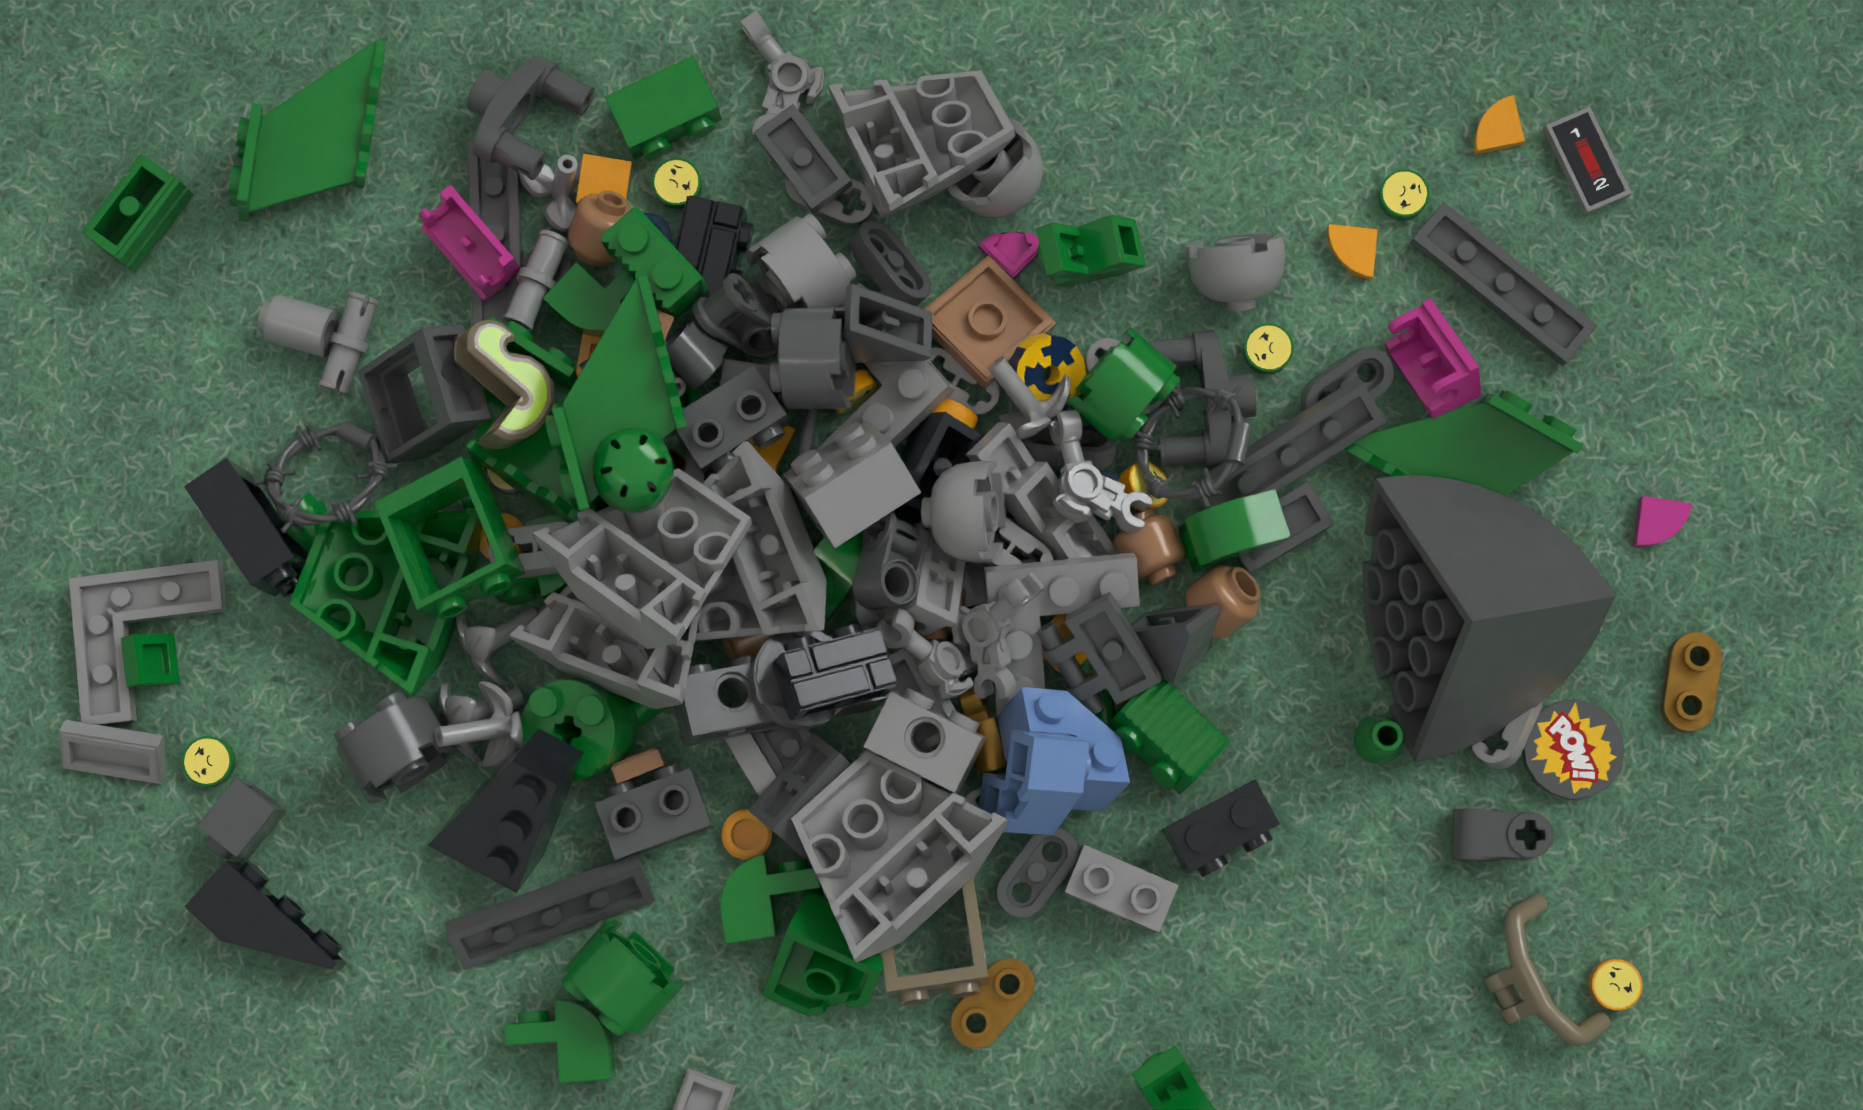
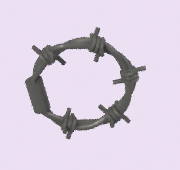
M1179 383L1176 385L1159 408L1148 417L1141 430L1130 439L1134 440L1132 447L1136 450V461L1147 485V492L1145 494L1148 496L1151 494L1157 499L1178 498L1189 501L1202 498L1206 509L1210 508L1208 498L1213 497V495H1222L1218 488L1238 467L1245 465L1252 426L1246 423L1236 401V395L1242 389L1241 385L1238 384L1233 392L1226 388L1219 390L1190 387L1181 390ZM1202 397L1214 400V404L1207 411L1208 413L1212 414L1219 407L1224 411H1229L1235 419V422L1232 423L1225 457L1226 465L1221 474L1211 479L1206 468L1203 470L1206 478L1201 480V482L1196 483L1193 481L1191 483L1192 488L1175 490L1169 487V483L1175 477L1172 472L1164 480L1159 476H1154L1149 470L1148 456H1153L1151 450L1161 449L1160 445H1153L1154 438L1152 434L1161 416L1166 411L1172 409L1175 419L1180 418L1178 410L1182 411V406H1185L1187 401Z
M350 421L315 430L311 428L308 422L304 423L306 429L303 431L301 426H296L299 437L285 447L279 460L274 465L270 460L266 461L269 468L265 472L264 480H254V485L267 486L268 494L274 501L281 520L286 523L281 532L285 533L290 526L298 525L300 530H304V525L311 526L339 520L341 523H345V520H351L352 524L356 525L358 520L354 513L367 504L374 489L380 482L388 480V470L399 469V464H386L385 457L379 449L377 434ZM338 436L340 439L372 453L373 462L368 463V473L358 474L357 476L358 479L369 478L368 486L349 502L344 500L342 503L337 504L335 499H331L330 504L334 511L325 515L305 513L301 508L297 507L303 500L301 497H298L293 504H286L281 499L280 495L283 494V491L280 487L284 484L285 476L295 475V470L283 471L284 465L304 447L308 452H312L311 447L316 446L318 451H321L322 447L319 439L322 437Z

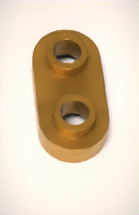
M1700 632L1688 633L1676 639L1669 649L1660 710L1664 721L1671 728L1680 732H1692L1705 727L1714 714L1722 653L1718 643L1707 634ZM1693 648L1701 650L1704 654V663L1701 666L1694 665L1690 660V652ZM1685 697H1690L1696 702L1697 709L1693 715L1686 714L1682 709V701Z
M1004 958L993 963L988 968L989 985L979 986V994L964 997L955 1007L951 1016V1029L955 1038L961 1044L970 1048H983L990 1045L1030 1000L1035 987L1034 976L1029 967L1020 960ZM1006 974H1013L1019 980V987L1012 994H1006L1000 989V980ZM973 1013H980L986 1019L985 1028L977 1033L970 1031L966 1026L967 1018Z

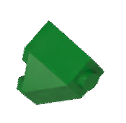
M807 890L786 931L762 996L806 1016L825 1013L828 1006L847 1003L850 1008L868 1005L884 964L878 953L856 963L828 900Z

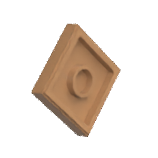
M989 255L924 308L932 312V337L984 389L996 380L988 370L994 361L1004 357L1009 363L1017 346L1028 337L1041 333L1050 334L1056 326V322Z

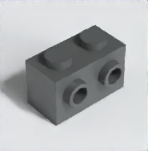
M752 365L685 407L683 413L687 427L679 429L676 427L675 431L706 477L712 472L717 474L734 456L733 451L743 441H748L752 446L757 445L759 449H764L782 438L785 434L782 428L790 423L787 414L756 366Z
M676 763L652 772L651 775L654 781L635 788L631 780L604 790L606 799L595 802V806L614 860L617 861L636 853L639 855L714 827L693 769L682 770L680 763Z

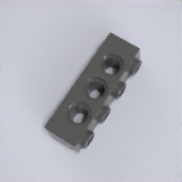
M756 655L734 659L730 662L731 667L712 670L711 664L689 667L683 703L673 706L683 747L784 728V726L768 718L755 702L750 686L751 664ZM728 688L733 690L739 698V707L729 708L722 704L718 697V689ZM882 696L845 706L834 717L875 710L887 697Z

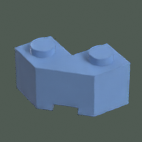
M1021 687L997 717L1005 761H1008L1011 730L1067 734L1090 742L1088 750L1091 757L1090 772L1084 782L1083 794L1072 810L1104 812L1129 785L1130 779L1121 738L1068 691Z
M1011 730L1006 775L983 773L979 808L990 814L994 812L1007 818L1009 823L1003 832L1054 835L1083 794L1084 782L1091 768V757L1088 752L1090 742L1067 734Z

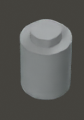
M279 294L273 298L272 302L266 301L263 304L258 317V329L263 331L265 342L322 358L330 350L332 343L328 342L331 332L336 331L338 324L336 310Z

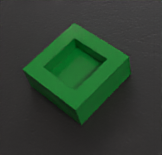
M133 634L121 638L126 687H157L180 683L174 634Z

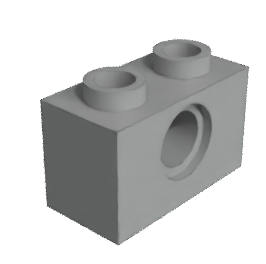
M908 687L904 695L890 692L863 747L954 793L960 792L987 738L976 732L980 723L952 710L949 718L931 710L934 703L933 699ZM927 722L934 724L939 729L941 735L939 746L929 753L922 751L915 741L917 729Z
M1083 845L1063 893L1153 932H1160L1179 885Z

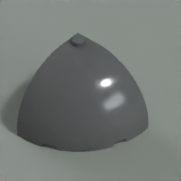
M1402 475L1377 478L1375 481L1365 524V534L1369 537L1373 536L1371 560L1363 561L1362 565L1366 624L1378 679L1388 678L1396 704H1392L1389 707L1392 719L1402 729L1403 742L1413 760L1419 762L1441 757L1476 744L1503 730L1507 724L1543 702L1571 675L1583 660L1601 629L1615 595L1586 555L1563 531L1534 510L1514 499L1478 485L1442 477Z

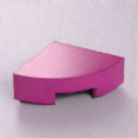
M1026 232L997 233L984 239L978 244V248L986 256L989 255L1015 280L1038 256L1037 248L1039 241L1038 236Z
M1647 496L1640 497L1633 547L1653 546L1675 535L1687 521L1692 503Z

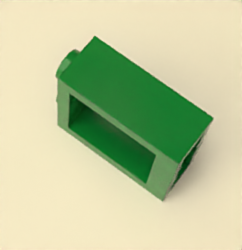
M462 456L374 502L418 611L440 619L455 617L468 608L467 603L482 595L493 596L502 593L510 588L512 585L511 580L525 574L482 467ZM470 495L496 561L440 590L413 524Z

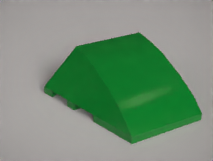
M466 508V511L436 512L413 524L440 590L475 572L478 564L482 524L475 508ZM377 510L355 512L354 515L358 520L356 525H353L351 520H345V523H341L339 520L320 524L289 605L414 697L442 663L456 627V616L440 619L416 609Z

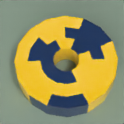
M1045 333L1028 337L1017 346L1009 360L1011 367L1039 401H1047L1051 398L1065 374L1070 377L1071 382L1068 398L1073 395H1080V392L1075 388L1086 376L1084 357L1078 347L1064 337ZM1050 366L1051 375L1048 380L1044 381L1042 377L1043 371L1046 367ZM1065 404L1063 410H1065L1069 406Z

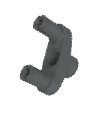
M540 55L530 58L507 79L487 69L484 70L474 82L467 99V108L483 116L476 133L473 154L492 164L497 161L506 167L522 173L533 181L545 164L546 152L523 142L512 135L537 100H542L545 97L582 116L593 100L595 88L570 77L568 74L560 71L557 64Z
M1213 330L1192 332V337L1149 340L1151 345L1177 367L1194 366L1196 371L1199 370L1201 388L1219 390L1226 388L1233 392L1238 384L1241 385L1242 389L1236 395L1241 415L1244 418L1256 416V391L1252 373L1228 375L1221 346ZM1206 397L1207 410H1203L1205 429H1202L1201 434L1158 438V445L1161 446V449L1158 450L1160 467L1204 463L1205 468H1211L1225 462L1231 433V419H1234V416L1229 411H1224L1219 407L1212 414L1208 413L1207 411L1214 404V400Z

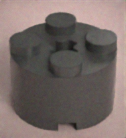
M845 307L785 309L783 313H773L771 334L773 343H779V362H771L770 385L772 392H779L781 405H785L788 410L849 409L852 404L847 396H854L856 363L844 334Z
M403 692L394 693L376 705L378 713L363 722L361 720L352 721L341 727L334 734L338 742L336 750L368 803H378L387 800L383 791L393 786H396L400 793L410 789L447 763L443 755L444 752L455 754L456 748L454 745L445 747L437 745L435 729L442 725L425 697L414 696L406 699Z

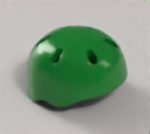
M624 429L607 436L597 447L593 459V478L599 495L608 505L626 513H641L656 507L667 496L673 482L674 466L666 445L657 435L644 429ZM640 438L647 440L644 445H640ZM617 442L620 449H616L612 445ZM664 459L666 464H657L655 461ZM602 469H612L611 472L604 475L600 473ZM648 482L655 486V492H651L647 486ZM624 486L628 487L627 495L621 497L620 492Z

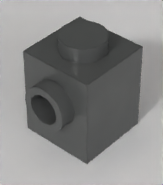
M235 778L197 827L209 835L204 841L205 844L223 858L229 860L234 855L236 858L249 859L287 810L249 780Z

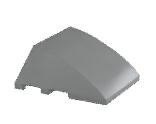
M981 70L921 76L914 85L890 87L887 79L875 80L874 88L845 91L844 84L828 85L852 161L881 218L927 200L972 174L1002 151L1015 137V129Z
M743 441L733 451L734 456L718 473L711 474L703 482L704 486L750 516L752 525L701 606L695 641L824 630L827 579L818 557L813 553L814 547L790 488L748 441Z
M678 468L674 470L673 482L667 496L659 505L648 511L626 513L609 506L594 512L588 508L577 513V521L553 532L547 526L534 532L533 537L578 599L645 648L653 649L678 644L722 571L742 543L752 525L750 516ZM648 482L647 486L651 492H655V486ZM627 491L622 493V497L627 495Z
M567 586L560 594L552 592L544 600L547 606L526 627L520 624L509 635L512 640L572 678L590 681L609 692L653 709H660L683 703L701 607L678 644L647 649L578 599L570 587Z
M868 750L791 818L856 963L902 943L977 874L1009 823L1007 818L994 812L990 814L966 802L964 797L943 791L923 781L921 776Z

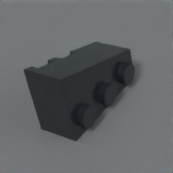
M538 728L457 809L428 846L517 893L539 864L546 851L584 752Z

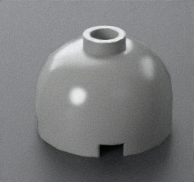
M1011 118L1009 120L1015 129V137L1009 144L975 172L947 188L951 196L963 207L982 217L1002 218L1019 212L1031 202L1038 192L1044 176L1041 150L1029 132L1018 121Z
M1271 232L1223 236L1226 239L1216 241L1215 247L1205 248L1204 239L1186 245L1187 264L1191 281L1199 293L1209 300L1226 302L1227 311H1243L1256 308V299L1271 294L1279 285L1285 270L1286 253L1284 234L1282 233L1277 234L1273 238Z
M996 461L967 462L957 464L945 470L935 481L931 497L923 498L921 507L923 526L925 528H932L935 542L947 555L959 561L973 563L996 562L1001 555L1003 542H994L997 528H1005L1006 513L1001 473H991L997 466Z

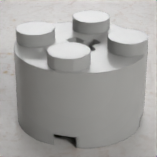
M810 213L804 218L795 216L745 252L749 267L758 262L763 275L756 279L764 293L770 294L776 299L779 313H783L785 309L839 307L845 303L846 287L850 285L851 280L856 278L855 270L849 260L840 252L834 255L824 239L827 236L822 225Z

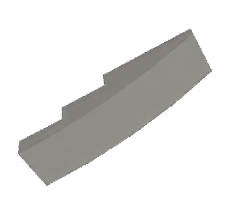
M998 422L966 454L971 462L996 461L997 466L991 473H1001L1005 508L1023 530L1042 542L1051 551L1053 560L1117 554L1114 545L1093 513L1090 519L1081 523H1074L1072 519L1057 512L1053 501L1060 495L1059 479L1047 462H1039L1033 459L1010 423Z

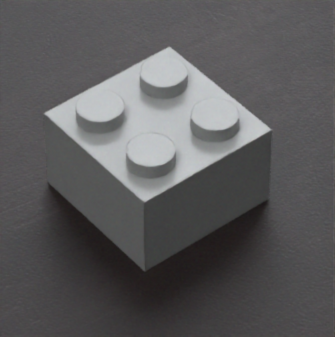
M868 421L862 424L855 422L845 426L834 435V442L820 451L814 449L801 454L791 463L792 469L782 474L811 522L834 548L921 493L892 442Z

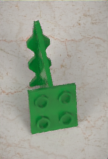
M375 40L264 116L262 105L252 103L250 118L240 117L236 146L238 147V158L243 159L242 166H232L229 184L230 205L238 207L239 221L249 222L250 213L352 183H355V187H365L386 41Z
M647 274L636 277L565 400L555 401L552 407L553 414L546 416L547 420H545L552 449L562 448L567 463L559 465V476L566 500L576 498L579 510L589 508L590 502L599 495L593 478V459L597 447L607 436L624 429H644L654 433L663 440L676 427L677 429L687 427ZM640 438V445H644L647 440ZM617 442L612 445L616 449H620ZM605 468L600 473L604 475L611 472L612 469Z
M491 317V318L489 319V320H495V321H497V322H500L499 320H497V319L494 318V317ZM509 321L507 325L503 324L512 331L515 337L514 341L506 346L509 353L531 356L542 364L553 381L554 402L565 400L578 378L573 368L575 366L573 360L554 347H550L546 351L532 342L534 339L532 334L516 322ZM484 387L483 392L491 419L477 427L475 441L471 439L466 446L472 461L477 465L490 469L517 491L535 498L551 513L572 523L577 521V513L583 510H579L576 498L570 500L565 498L559 476V465L567 463L562 448L552 449L546 423L534 434L510 448L491 449L478 443L491 424L506 408L502 401ZM592 500L589 508L597 512L595 500Z
M1502 390L1499 396L1486 394L1481 404L1447 412L1434 419L1428 417L1368 433L1346 447L1345 450L1390 476L1422 475L1454 479L1478 485L1506 496L1571 453H1579L1583 444L1573 439L1577 431L1575 428L1551 415H1545L1542 421L1528 414L1532 404L1507 390Z

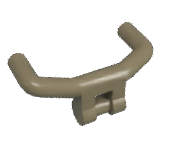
M1533 894L1512 907L1504 920L1510 966L1493 972L1484 977L1483 981L1490 993L1495 992L1503 1007L1500 1013L1507 1025L1537 1014L1542 1022L1562 1040L1570 1045L1580 1047L1590 1043L1607 1031L1611 1026V1021L1605 1013L1596 1012L1579 1025H1576L1554 1004L1528 952L1525 924L1546 911L1548 906L1546 899L1541 894ZM1514 983L1516 984V986H1517V988H1518V990H1519V992H1520V994H1521V996H1522L1523 999L1520 998V996H1519L1517 990L1515 989V987H1514V985H1513Z

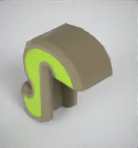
M483 320L475 323L456 339L454 344V360L506 405V408L495 419L478 443L491 449L510 448L534 434L545 423L546 416L549 415L554 403L553 381L544 366L531 356L509 353L506 346L513 342L515 338L510 329L495 320Z

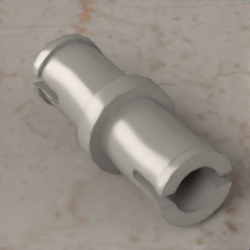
M549 230L540 231L539 238L526 267H520L516 276L519 284L506 313L502 317L505 323L514 321L528 332L533 329V323L543 303V297L556 284L553 277L566 248L569 246V241L565 237Z
M352 291L348 292V299L337 332H331L328 342L332 343V347L322 378L318 383L322 387L332 388L344 394H349L350 392L349 388L361 353L366 354L369 344L365 343V339L376 306L379 304V301L374 298H365V295Z

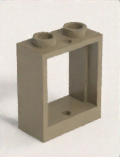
M974 877L962 887L974 966L898 977L893 946L881 952L886 992L889 1000L899 999V1005L902 1006L916 1005L930 1001L929 994L949 991L951 998H962L977 995L980 993L979 986L989 985Z

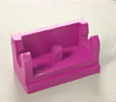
M450 184L440 192V200L442 202L436 209L430 212L427 208H424L420 212L419 218L424 223L421 229L481 299L486 302L517 276L520 266Z
M1431 298L1423 301L1422 306L1395 318L1388 324L1387 327L1392 334L1400 333L1405 328H1408L1404 333L1386 341L1385 349L1432 419L1482 396L1478 364Z

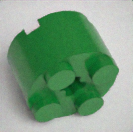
M1129 327L1120 336L1127 344L1121 341L1115 349L1111 346L1075 388L1082 394V397L1079 398L1077 395L1070 396L1065 403L1071 409L1077 410L1085 421L1110 442L1117 438L1122 442L1125 439L1130 440L1148 419L1142 412L1150 402L1153 404L1158 400L1162 402L1180 381V378L1173 373L1177 366L1132 327Z
M581 678L554 681L534 690L530 695L521 719L522 743L539 728L584 752L573 781L586 779L611 770L614 763L626 759L631 753L638 734V719L632 703L629 704L625 697L609 692Z
M608 918L566 965L568 974L561 982L575 998L580 1001L588 999L601 1011V1014L598 1016L599 1020L615 1035L622 1037L627 1030L642 1034L684 987L682 979L671 981L669 976L675 971L674 967L641 935L633 931L627 938L617 931L623 923Z

